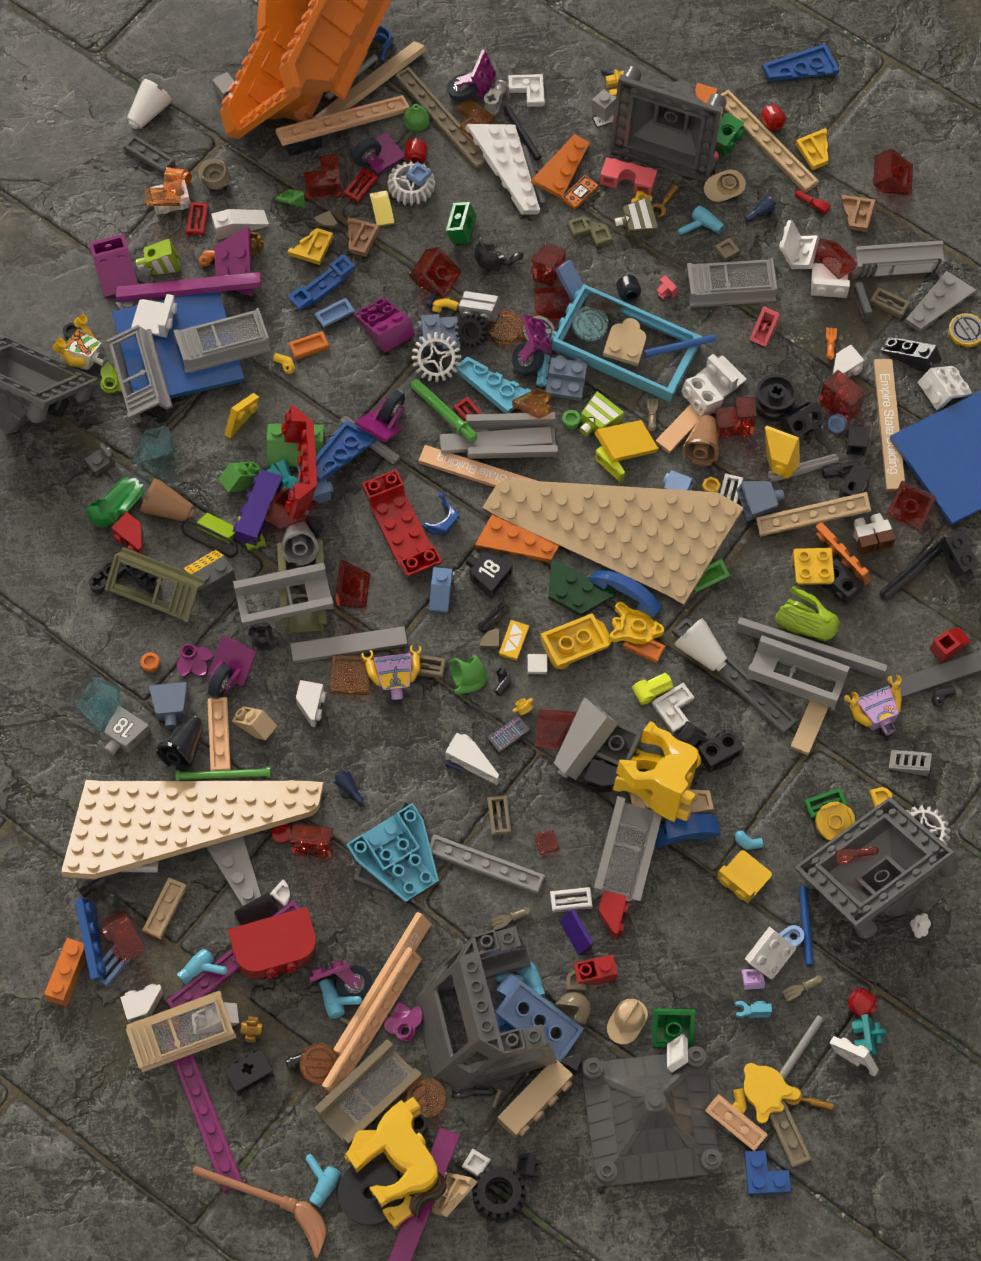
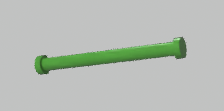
M266 767V769L201 772L176 771V781L244 777L271 778V767Z

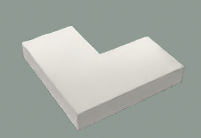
M543 74L508 75L509 93H526L527 107L545 105Z
M683 682L652 701L651 705L672 734H675L683 729L685 722L688 721L680 708L692 702L695 697Z

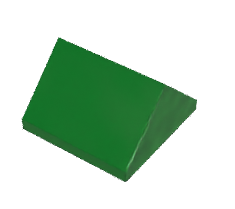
M654 1009L652 1014V1047H667V1043L681 1034H684L688 1039V1048L693 1047L695 1010Z

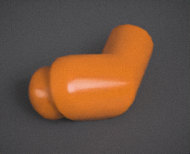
M207 250L199 257L198 261L201 266H207L215 259L214 250Z

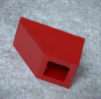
M126 512L111 527L113 538L119 544L123 543L126 545L127 549L143 555V530L141 523Z
M960 628L947 630L934 639L930 651L943 664L972 641Z
M603 890L598 916L611 937L617 940L618 933H623L625 922H621L623 915H627L629 903H626L627 896Z
M613 954L573 963L578 984L599 985L617 981L618 972Z

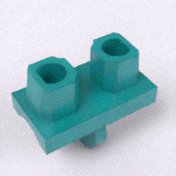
M868 1014L861 1015L862 1019L853 1021L852 1027L855 1034L864 1033L865 1039L855 1040V1046L859 1047V1045H862L870 1051L871 1056L877 1055L874 1038H876V1044H882V1037L887 1036V1030L881 1029L880 1023H874L873 1030L872 1019L868 1017Z

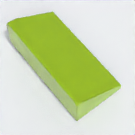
M206 513L197 522L231 540L235 538L233 525L209 513ZM198 527V529H200V530H202V531H204V532H206V533H208V534H210V535H212V536H214V537H216V538H218V539H220V540H222V541H224V542H226V543H228V544H231V542H229V541H227V540H225V539H223V538H221V537H219V536H217V535H215V534H212V533H210V532H208V531H206V530H204V529Z

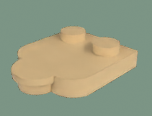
M628 318L622 324L618 323L612 326L603 352L604 357L638 366L646 341V334L640 329L637 320Z

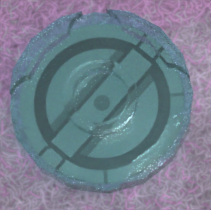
M586 306L580 308L575 313L572 320V329L580 339L596 341L606 334L608 318L601 309Z

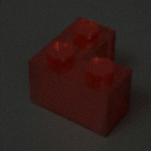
M338 155L320 156L321 171L304 172L307 199L342 196Z
M546 242L544 248L540 247L537 253L534 252L531 263H533L531 268L533 281L553 287L558 277L555 269L565 262L566 249Z
M754 397L736 398L734 407L715 409L714 418L717 422L718 436H748L753 434L757 418Z
M124 910L102 921L104 927L101 930L108 941H113L115 947L112 950L117 959L122 958L123 962H126L146 951Z

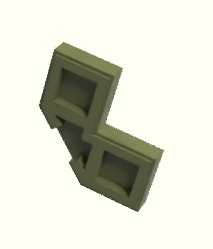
M585 216L567 221L573 239L590 234L596 248L613 243V238L605 224L596 223Z

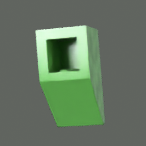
M255 462L229 463L218 479L228 492H239L253 484L255 476H259L261 470Z

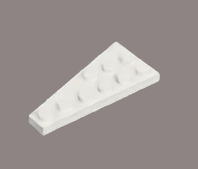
M467 124L465 127L466 131L471 133L474 138L473 142L476 146L479 145L483 151L482 155L495 175H499L502 180L501 184L512 195L511 199L520 213L538 214L540 208L533 184L530 183L531 177L516 126L504 124Z

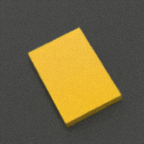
M642 420L597 429L595 432L611 462L656 453L659 449Z

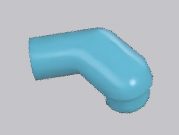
M737 831L735 833L736 843L744 850L763 848L762 838L751 839L744 831Z

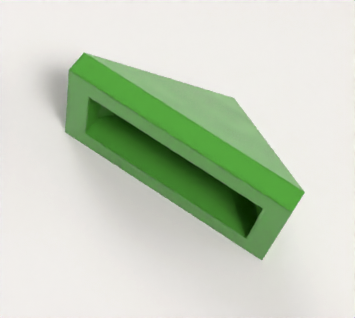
M288 189L275 198L278 202L306 208L303 191Z
M722 558L713 560L694 589L695 592L730 576Z

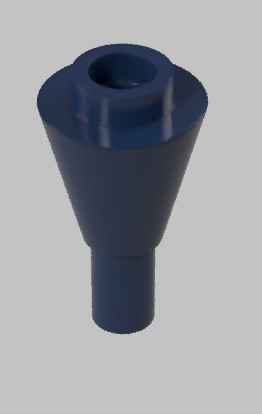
M765 195L753 211L745 216V219L750 222L757 216L775 210L776 203L773 198Z
M350 771L340 772L335 777L336 781L334 784L351 795L358 805L361 804L364 798L357 791Z

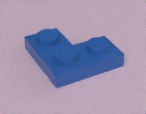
M766 1150L746 1151L744 1153L748 1195L791 1192L789 1170L768 1171Z

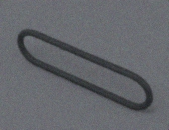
M185 520L181 524V530L185 536L228 557H235L238 554L239 548L235 541L192 520ZM185 523H192L233 543L236 547V552L228 554L187 534L184 530Z

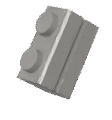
M468 291L464 292L459 304L461 317L475 313L484 316V320H488V322H496L502 308L499 296Z

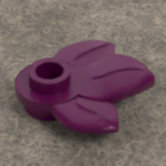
M190 643L183 645L179 651L178 672L182 677L187 676L190 672L197 676H205L207 673L206 661L213 658L212 652L206 647H196ZM187 652H192V653H193V654L190 655V656H187V655H186Z
M398 1002L394 1009L393 1017L385 1018L383 1022L386 1031L396 1034V1037L403 1042L412 1040L415 1036L416 1028L423 1019L422 1009L420 1006H416L410 1011L407 1006ZM405 1029H409V1033L407 1035L403 1034Z

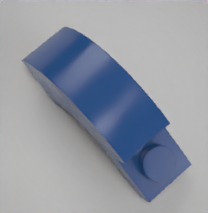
M691 814L687 821L679 818L675 822L665 820V824L659 826L655 848L659 849L688 839L705 841L721 835L717 816L711 814Z

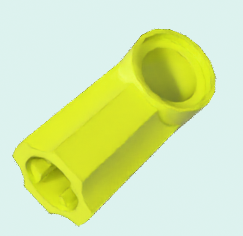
M666 673L649 681L641 680L632 686V690L641 705H646L652 702L656 696L673 689L672 680Z

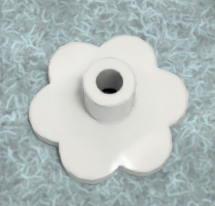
M922 913L911 920L910 926L916 938L925 937L928 934L931 921L928 919L927 914Z

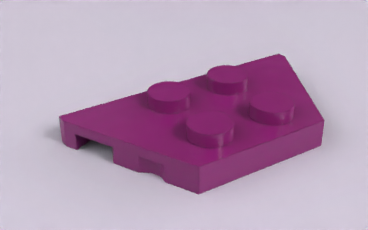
M250 227L241 229L214 246L215 277L252 273ZM253 289L236 290L253 297Z

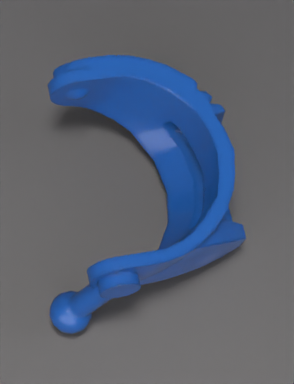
M379 25L374 38L384 43L382 45V54L379 57L380 61H384L386 50L392 45L394 37L391 36L390 31L386 27Z
M443 492L439 493V498L442 499V506L449 510L448 516L438 524L423 523V528L434 535L448 534L453 528L455 521L460 518L458 512L446 501Z

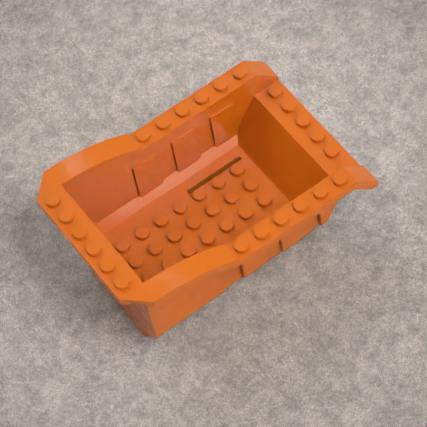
M259 0L256 41L250 46L248 50L250 52L249 55L242 61V69L235 75L236 81L231 84L228 89V96L221 103L223 106L220 114L226 135L239 139L267 119L289 118L297 123L310 120L324 92L329 90L344 101L391 0Z

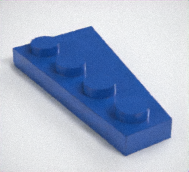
M80 898L74 901L91 980L100 981L105 979L106 967L102 957L96 903Z

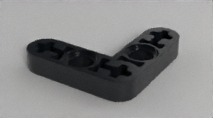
M113 558L89 579V586L92 592L99 594L105 591L107 583L105 578L108 580L109 575L107 571L111 568ZM121 562L116 581L127 573L148 593L155 592L157 576L145 571L141 575H135L133 572L136 568ZM148 577V580L155 582V585H148V581L145 578ZM94 582H101V586H95Z

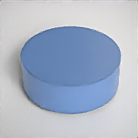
M835 414L829 418L828 427L832 432L840 433L846 429L847 419L842 414Z

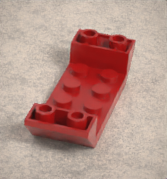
M291 405L289 412L285 413V423L281 425V434L284 435V442L297 443L296 449L300 453L297 459V466L300 467L298 482L301 483L294 484L293 489L289 491L288 501L285 502V512L288 513V520H293L310 506L317 487L314 422L296 406Z
M397 470L363 482L362 486L370 509L400 570L409 577L441 564L442 560L435 546H431L404 492V484Z

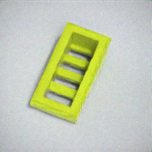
M602 446L596 450L595 460L616 480L622 483L625 476L622 466L618 461L611 462Z

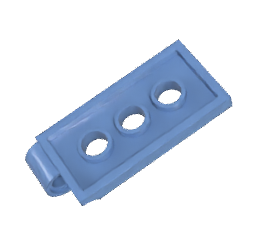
M507 974L496 990L504 1000L495 1013L514 1029L521 1028V1030L537 1026L534 1023V1018L537 1015H541L544 1018L543 1028L547 1042H552L556 1059L562 1062V1059L571 1049L584 1028L523 981L511 974ZM521 1002L528 1006L526 1014H521L518 1011V1005ZM553 1027L560 1030V1037L558 1039L552 1038L550 1034Z

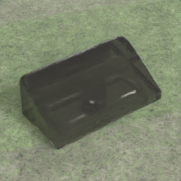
M589 292L586 304L617 318L625 309V307Z

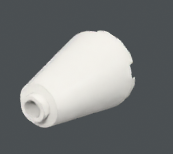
M144 79L141 82L127 117L128 124L134 129L143 128L172 101L171 96L164 89L161 91L157 88L158 85L148 79Z
M703 618L697 621L674 643L677 648L712 671L716 669L719 672L727 664L725 662L727 659L726 655Z

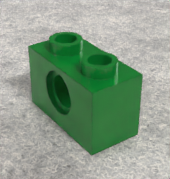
M728 113L723 116L719 125L715 151L725 156L728 151L731 152L737 139L740 140L744 135L743 121Z
M470 202L453 203L446 228L452 244L470 243L477 217Z

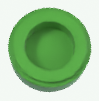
M568 410L563 414L562 423L564 427L575 429L580 425L581 417L577 411Z

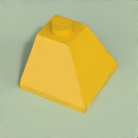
M766 426V457L771 471L788 479L800 466L799 438Z

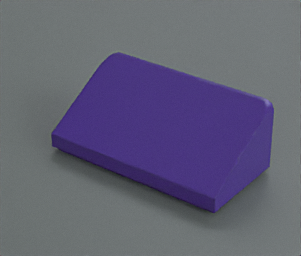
M575 909L570 910L561 919L560 923L578 955H582L592 949L593 941Z

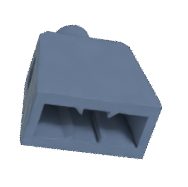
M744 481L736 489L747 521L772 513L778 506L777 501L784 500L783 490L774 491L769 481Z
M187 683L149 685L157 720H165L166 729H175L177 727V719H184L186 716L188 700Z

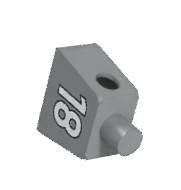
M118 706L104 731L105 737L109 741L104 748L105 751L110 755H114L121 748L129 753L150 734L149 725L121 706Z

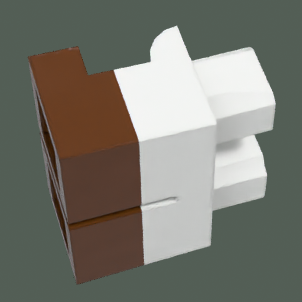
M880 513L871 516V524L866 525L864 518L854 520L855 531L853 537L858 545L859 556L875 552L876 549L879 551L894 546L896 537L888 519L884 520Z

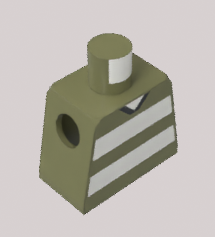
M647 196L622 208V217L614 218L615 228L626 227L628 235L657 233L658 226L650 197Z

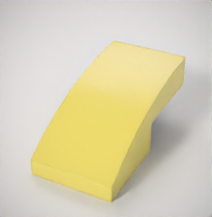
M387 190L370 193L376 224L380 227L394 224Z

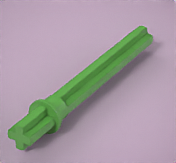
M415 379L411 382V388L457 430L459 435H463L471 443L478 439V434L470 427V424L464 422L420 380Z

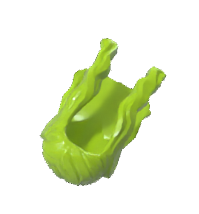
M793 586L790 592L816 606L819 614L801 602L788 599L776 614V623L787 631L813 637L821 641H828L834 638L840 625L837 615L826 610L815 596Z

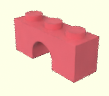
M606 157L600 174V185L617 189L620 181L628 179L634 182L635 194L637 191H643L644 194L651 195L656 182L657 170Z

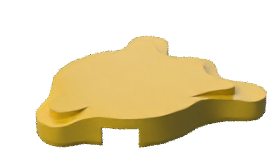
M618 602L615 605V611L620 618L615 617L612 619V625L615 629L610 633L609 637L612 642L628 641L633 644H646L663 635L664 627L656 620L654 622L648 614L641 610H633L623 602Z
M749 1063L744 1067L745 1079L743 1090L747 1100L756 1110L757 1122L764 1124L767 1122L770 1113L782 1112L784 1105L781 1101L783 1099L793 1101L799 1099L800 1091L787 1085L777 1070L768 1066H757L754 1063Z

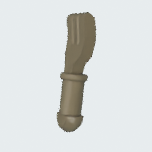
M647 399V411L649 413L648 429L655 431L657 427L658 399Z
M524 907L516 912H511L508 916L500 915L489 921L493 930L495 929L496 931L507 926L512 920L515 922L517 919L529 916L532 909Z
M817 975L806 982H802L800 986L793 985L782 991V994L788 1003L801 996L803 991L807 992L809 989L822 984L824 979L821 975Z

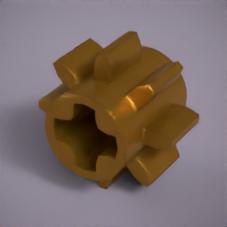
M250 232L251 255H255L264 248V241L261 240L262 236L258 233Z
M248 1016L247 1021H242L240 1035L245 1036L246 1042L255 1043L256 1038H262L264 1024L259 1022L258 1017Z

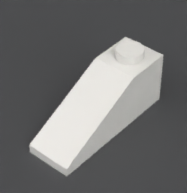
M227 209L211 214L218 240L228 238L245 227H250V231L269 226L264 210Z
M456 733L445 752L446 760H451L450 762L464 767V769L498 785L499 774L475 742L472 741V738L465 734L460 735Z

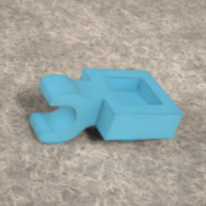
M743 1001L735 1002V1007L743 1008V1012L736 1013L737 1018L749 1016V1018L770 1017L772 1013L771 1004H766L765 1001H757L750 1006Z

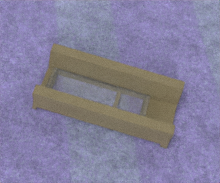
M387 1039L316 1105L314 1109L327 1126L348 1145L353 1141L357 1131L368 1127L422 1074L416 1068L413 1070L394 1051L393 1044Z

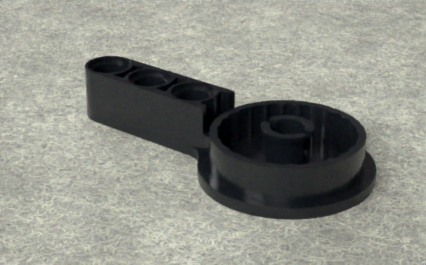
M420 1114L414 1118V1122L421 1121L424 1126L421 1129L413 1127V1130L416 1134L420 1133L424 1136L428 1130L426 1117ZM385 1154L377 1161L368 1162L358 1173L353 1168L354 1166H351L343 1174L339 1182L338 1200L340 1207L345 1215L356 1223L363 1225L382 1223L387 1220L382 1210L388 1207L399 1206L401 1199L393 1200L381 1207L375 1196L372 1199L364 1197L365 1192L370 1190V1187L375 1185L389 1186L399 1181L397 1177L399 1171L388 1161Z

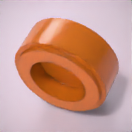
M146 653L140 660L142 669L148 673L155 672L160 667V659L155 653Z

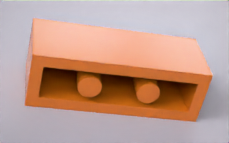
M69 938L66 939L44 993L49 1002L67 1007L86 961L84 944L82 942Z

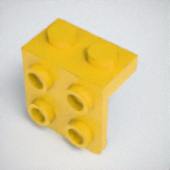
M832 548L793 549L791 563L792 566H795L797 584H832L834 582Z
M742 850L727 867L724 865L719 870L717 879L723 886L732 890L739 899L749 903L771 878L772 873L746 851Z

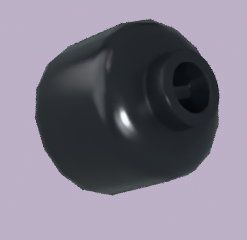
M625 275L616 282L617 292L623 301L631 302L640 296L641 287L635 276Z

